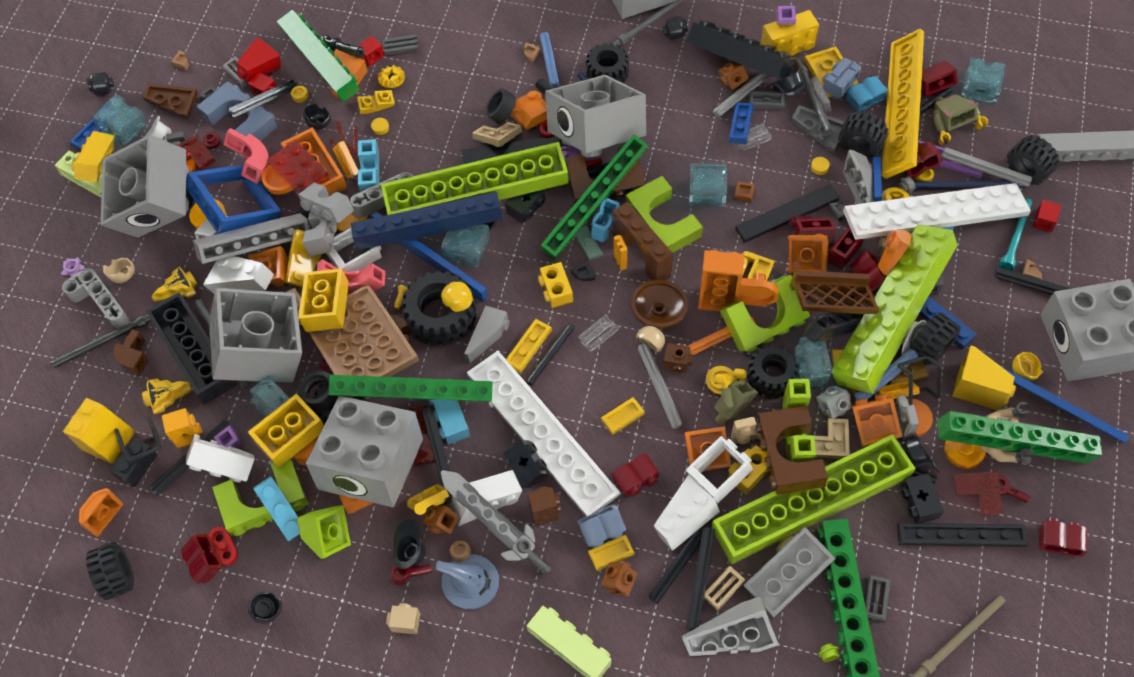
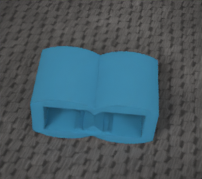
M876 76L868 77L861 84L852 85L847 90L846 100L857 112L864 111L872 105L883 101L887 97L888 89Z
M608 198L602 202L599 213L594 216L592 221L591 238L602 243L607 240L612 228V211L619 207L618 202Z

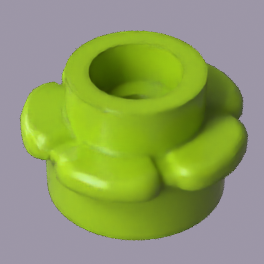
M831 643L820 648L819 657H822L825 663L831 662L840 656L838 652L839 647H835Z

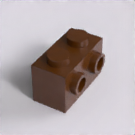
M540 487L536 491L528 493L535 526L559 520L558 513L561 512V503L558 493L554 494L552 487Z

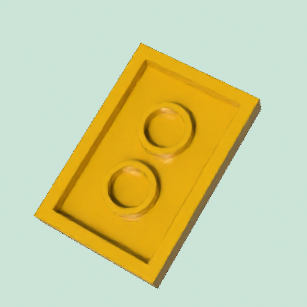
M836 46L805 56L804 61L822 91L824 84L822 80L827 72L831 73L834 64L837 61L840 62L843 57ZM856 79V81H855L852 85H858V84H859L858 81H857V79ZM823 91L826 98L832 97V94Z

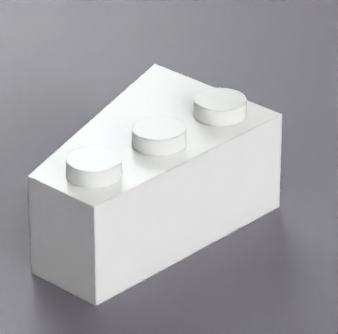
M231 256L216 260L203 285L214 294L216 288L263 291L268 287L274 274L260 262Z
M194 434L186 456V465H189L190 469L195 471L203 469L210 471L209 474L221 477V475H225L234 482L240 483L241 480L247 482L254 462L253 454L231 446L228 448L218 445V442L211 440V442L199 439L200 435Z
M513 470L469 483L496 510L517 502L522 492ZM452 497L449 506L452 509L451 511L460 516L457 521L458 526L477 518L458 502L456 498Z
M688 475L654 524V527L659 537L673 551L717 515L720 510L715 499Z

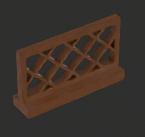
M794 271L790 288L796 291L802 311L878 314L879 308L868 285L870 281L868 274ZM813 294H817L818 296L822 297V299L820 300L816 298L815 296H813ZM831 295L839 297L840 300L833 298ZM851 295L854 296L855 298L859 299V301L857 302L856 300L852 299L850 296H851ZM808 299L815 304H807L806 300ZM827 300L834 305H828L825 301ZM845 301L851 304L852 306H847L843 302ZM864 302L868 304L870 307H866L861 303Z

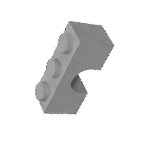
M315 182L298 194L301 200L300 204L304 210L313 212L317 216H322L328 221L331 220L339 223L354 211L348 196L339 192L329 196L326 188Z
M310 212L308 220L313 229L305 231L303 244L308 254L314 256L331 252L337 223L331 220L328 221L326 218Z

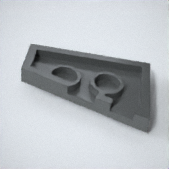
M798 105L791 122L834 153L839 144L838 136L844 122L826 115L833 130L831 134H826L817 112Z

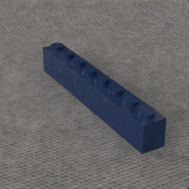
M497 192L353 222L351 223V230L357 249L362 250L503 220Z

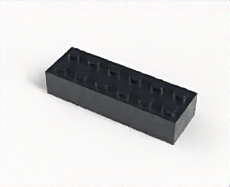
M700 20V22H693L686 42L777 79L790 75L796 60L791 57L792 54L778 51L770 45H760L761 42L758 40L745 38L746 36L743 34L730 32V29L718 27L715 23Z
M180 292L146 310V313L203 404L208 403L238 385L236 380L213 379L211 341Z

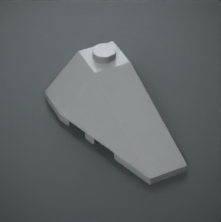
M849 150L843 174L856 203L874 202L873 166L868 162L866 156L854 150Z
M761 596L734 606L682 636L689 656L716 655L717 652L726 651L734 654L744 650H750L752 653L779 645Z

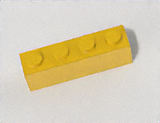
M93 131L90 137L86 138V143L82 145L81 153L78 152L76 161L74 160L72 163L74 179L97 183L102 174L103 159L114 151L115 135Z

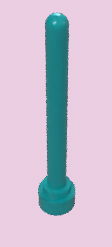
M1026 199L1025 201L1030 208L1032 200ZM1027 216L1019 217L1007 255L1000 260V268L1014 270L1016 265L1014 256Z

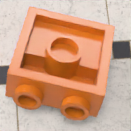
M887 394L875 396L876 400L868 402L867 398L855 401L856 405H852L862 446L874 444L892 434L895 438L903 437L892 396L888 397Z

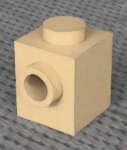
M400 603L398 606L392 605L391 612L387 614L386 624L389 625L392 632L417 634L420 612L418 608L411 607L409 604Z

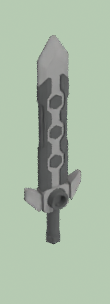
M441 471L444 488L510 549V551L501 553L503 558L507 561H519L528 558L544 575L551 570V567L532 551L535 548L533 529L526 524L522 533L504 515L500 514L459 473Z

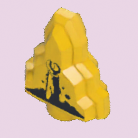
M178 267L165 280V284L157 288L152 298L155 303L162 302L178 292L183 297L190 298L197 295L193 287L197 285V282L190 271L185 273L181 267Z
M156 378L147 381V391L142 392V397L146 407L151 406L153 414L157 415L164 412L166 407L173 405L176 399L184 397L192 390L189 382L177 381L171 383L169 380L159 381Z

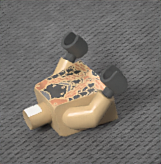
M1021 402L1017 405L1016 409L1007 408L999 410L986 417L1018 422V418L1014 417V415L1026 417L1029 411L1022 412L1019 410L1020 408L1027 407V403ZM980 446L982 451L987 452L998 462H1017V460H1020L1023 464L1031 462V457H1024L1025 455H1032V450L1028 448L1022 449L1019 453Z

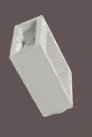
M351 228L335 236L331 252L326 253L334 266L339 269L342 268L344 271H358L382 258L380 254L382 248L381 246H376L345 264L337 251L354 242Z
M722 436L686 469L687 473L715 499L717 504L753 470L750 464L752 460L744 452L740 454L736 450L737 446L730 439L726 441ZM726 450L742 466L716 489L701 473Z

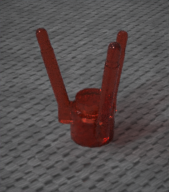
M337 120L336 124L341 141L345 142L354 160L355 155H358L357 127H353L352 147L349 143H346L340 121ZM331 139L330 142L334 148L336 143Z

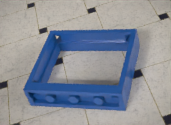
M244 164L189 172L187 174V191L218 234L279 219L281 215L280 208L264 189L262 183H255L241 175ZM242 180L263 210L226 217L205 186Z

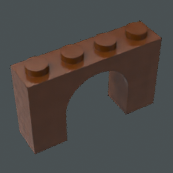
M623 146L618 147L617 153L622 149ZM583 155L567 157L565 159L574 204L594 182L588 175ZM640 160L610 196L615 198L625 195L624 193L632 192L646 185Z
M628 202L613 210L612 235H620L626 246L633 241L638 244L645 257V273L651 280H666L670 278L673 252Z
M807 405L758 414L755 428L757 434H761L760 447L761 451L766 453V457H764L766 469H770L769 481L771 488L775 487L776 495L826 487L828 476L823 459L791 462L783 458L776 448L779 441L786 437L810 433L812 421Z

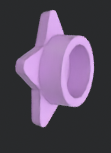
M78 257L76 259H68L63 262L64 270L61 274L63 276H74L84 270L85 267L80 264Z

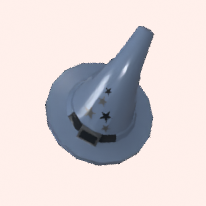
M471 554L464 562H455L453 560L447 563L438 561L436 564V570L443 573L441 587L445 597L456 607L464 610L478 609L487 605L498 591L499 574L495 565L485 557Z

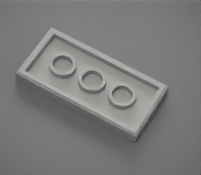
M804 527L747 581L744 587L755 598L761 596L765 609L774 618L836 558Z

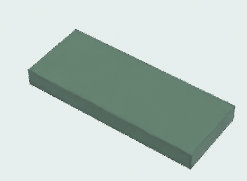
M584 226L576 235V238L590 261L603 255L595 239L591 238V232L588 227Z

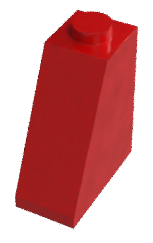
M259 37L254 40L237 61V75L247 83L257 72L268 75L281 68L280 54Z

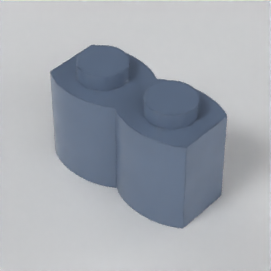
M615 505L603 508L577 521L588 547H599L604 544V540L607 538H619L623 535L622 532L626 531L619 510Z

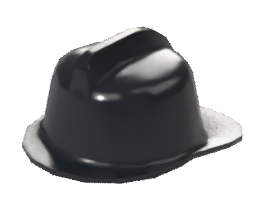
M804 68L767 85L766 88L776 86L786 95L797 94L806 87L801 74Z
M916 432L913 437L900 444L914 467L932 465L940 473L931 457L921 445Z
M405 520L398 525L394 533V563L400 569H407L411 566L418 567L425 557L426 547L421 541L418 524L412 520Z

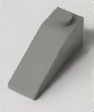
M485 306L464 353L467 363H471L501 338L504 330L507 331L510 320H508L506 311Z

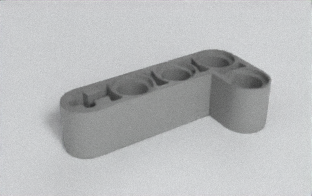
M404 172L353 195L350 199L354 210L352 215L356 218H363L386 207L381 184L413 177V175Z
M84 269L63 283L62 290L72 302L82 301L90 295L116 329L129 323L128 316L92 269Z

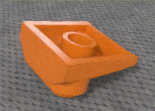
M530 91L528 94L516 99L515 107L510 116L528 131L530 128L547 120L546 102L543 100L540 92Z
M897 229L896 231L892 230L887 236L886 247L878 264V268L884 275L887 276L909 247L912 236L909 232Z
M823 234L788 236V273H794L795 270L827 272V236Z
M279 246L248 256L249 260L264 264L274 274L269 285L272 284L275 287H280L285 284L288 258L284 248Z
M725 426L684 433L689 464L691 465L720 436L727 441ZM724 450L704 471L731 467L730 454Z
M107 488L93 492L79 510V523L91 534L98 537L124 504Z

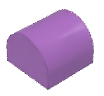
M795 6L777 7V25H795Z
M230 425L214 437L218 445L228 448L231 446L236 449L242 446V441Z

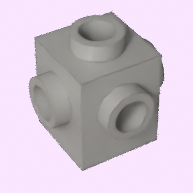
M837 386L826 389V392L816 397L822 414L832 419L844 415L847 410L852 408L850 394Z

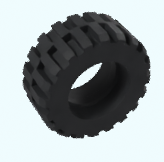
M435 271L433 274H430V272L425 273L424 277H417L415 283L411 282L407 287L408 291L406 290L403 294L401 306L409 331L412 332L416 339H421V342L425 344L431 342V345L438 346V343L448 345L450 341L454 343L459 340L458 337H464L467 334V329L470 330L474 325L476 306L471 288L469 289L472 293L473 301L467 309L459 312L452 311L448 315L439 318L428 317L422 313L428 303L436 299H442L441 293L449 283L463 282L469 287V284L457 274L453 276L452 272L448 271L445 273L441 271Z

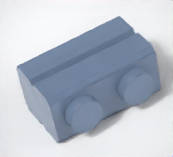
M846 57L840 62L837 61L832 68V72H827L822 80L824 82L823 91L832 94V96L838 99L841 98L859 77L861 66L855 62L852 63Z

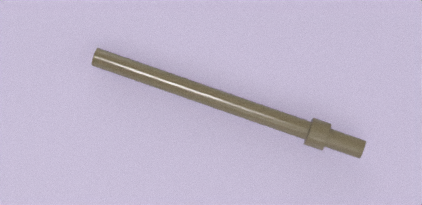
M999 595L930 660L926 659L920 665L921 668L911 677L931 675L936 670V666L997 611L1006 600Z

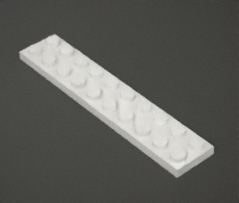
M1013 183L849 205L844 207L843 212L853 236L857 240L886 236L892 230L896 231L897 229L913 232L918 224L944 228L1028 216L1031 210L1018 185Z
M496 351L467 372L471 380L493 381L492 401L490 403L520 439L532 441L536 445L537 454L547 464V471L585 516L598 512L620 495L619 490L499 351Z

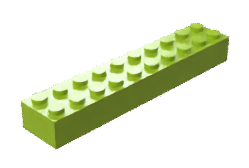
M559 142L383 183L381 188L387 214L390 215L497 192L499 200L568 184L569 181Z
M919 224L916 226L912 233L909 247L889 272L874 297L879 308L878 314H864L831 370L837 385L868 394L874 393L958 246L953 230Z
M892 434L826 466L825 469L828 476L826 487L776 495V491L771 492L713 520L711 528L715 529V537L732 565L800 532L804 527L808 528L910 478L916 468Z

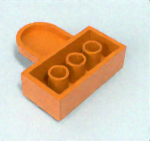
M313 127L281 142L286 156L269 164L262 173V182L265 188L273 194H285L302 185L307 188L314 182L324 186L329 195L348 189L342 173Z
M705 250L698 309L720 311V309L735 301H743L745 305L766 306L778 300L779 289L774 283L766 281V275L763 273L754 274V279L742 278L744 254Z

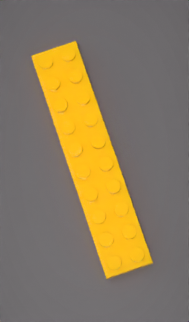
M921 28L891 43L885 118L889 134L883 145L881 176L885 179L917 166L924 31Z

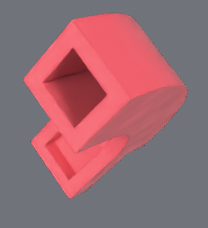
M230 128L226 133L223 145L246 158L241 175L258 183L262 179V173L268 163L267 149L260 140L250 133L244 136Z
M323 259L317 264V271L339 269ZM372 263L358 271L343 270L349 282L347 295L369 284L374 292L385 286V271Z

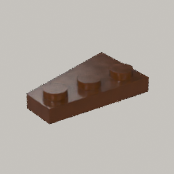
M148 83L143 98L148 103L189 119L198 91L195 88Z

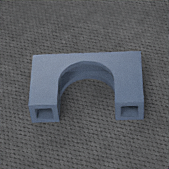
M227 81L201 102L197 108L202 118L211 125H214L227 115L228 108L251 97L248 94L242 93L237 85L233 86ZM260 105L248 111L249 116L247 120L236 128L235 131L244 136L250 133L262 141L277 128L276 117L272 112H267Z

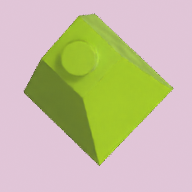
M343 505L312 511L297 518L301 539L321 559L351 545Z

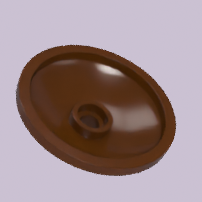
M652 280L643 283L634 291L631 299V309L634 316L646 326H653L658 329L670 328L685 318L688 311V298L685 292L676 284L665 280Z

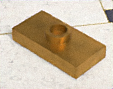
M923 360L906 367L913 374V382L925 380L929 377ZM901 371L888 383L890 385L909 381V375Z

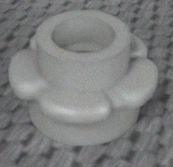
M909 176L900 179L899 187L908 194L916 188L914 181Z

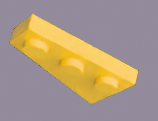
M296 229L293 232L285 283L303 288L305 272H313L322 254L310 256L303 244L305 232Z

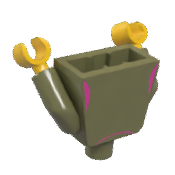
M952 95L945 99L938 97L935 100L933 120L937 133L940 132L939 145H943V139H946L947 143L950 142L951 135L946 133L945 130L949 132L974 120H977L974 125L977 130H981L982 127L987 125L988 119L980 116L981 112L973 100L959 95Z
M734 369V379L740 380L734 383H730L731 377L727 373L720 372V374L715 376V382L722 384V388L720 389L721 397L714 406L718 411L714 419L721 425H724L727 420L737 418L758 393L745 382L747 372L744 369Z

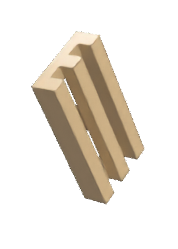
M729 566L705 591L704 600L718 612L745 583L746 579ZM731 573L733 576L711 598L709 595ZM738 579L739 581L717 604L715 601Z

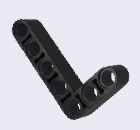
M831 295L833 298L840 300L839 297ZM852 295L850 296L852 299L856 300L857 302L859 301V299L855 298L854 296H852ZM827 300L825 301L828 305H834ZM845 301L843 302L847 306H852L851 304ZM836 312L822 314L813 319L804 331L807 339L814 343L855 331L864 314Z

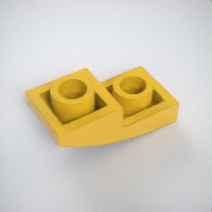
M392 90L375 91L374 96L357 97L360 114L378 112L395 105Z

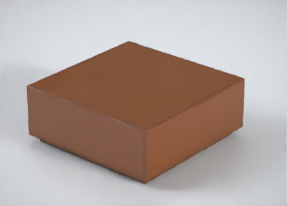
M737 181L734 199L752 202L755 184Z

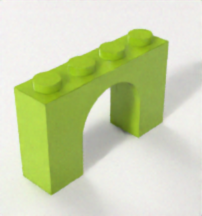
M661 176L627 194L626 202L635 209L672 252H675L701 238L703 227L693 214L671 225L660 224L653 220L650 212L655 207L672 198V187Z
M791 275L782 276L772 282L779 289L778 300L776 301L778 312L775 321L767 328H761L752 321L743 301H735L720 309L739 351L752 352L758 348L757 345L760 343L766 344L774 340L773 336L789 332L790 327L794 325L795 327L800 326L806 322V318L810 317L808 311H802L796 291L790 288Z
M809 379L788 380L782 398L783 409L806 405L808 407L811 399ZM801 434L785 438L786 459L788 461L806 462L814 460L816 456L814 435Z
M289 459L279 468L274 463H271L277 486L292 509L300 511L306 505H309L292 459ZM232 479L212 487L225 528L231 536L242 535L246 530L253 527H261L266 522L273 520L265 506L250 508L243 505L238 488Z

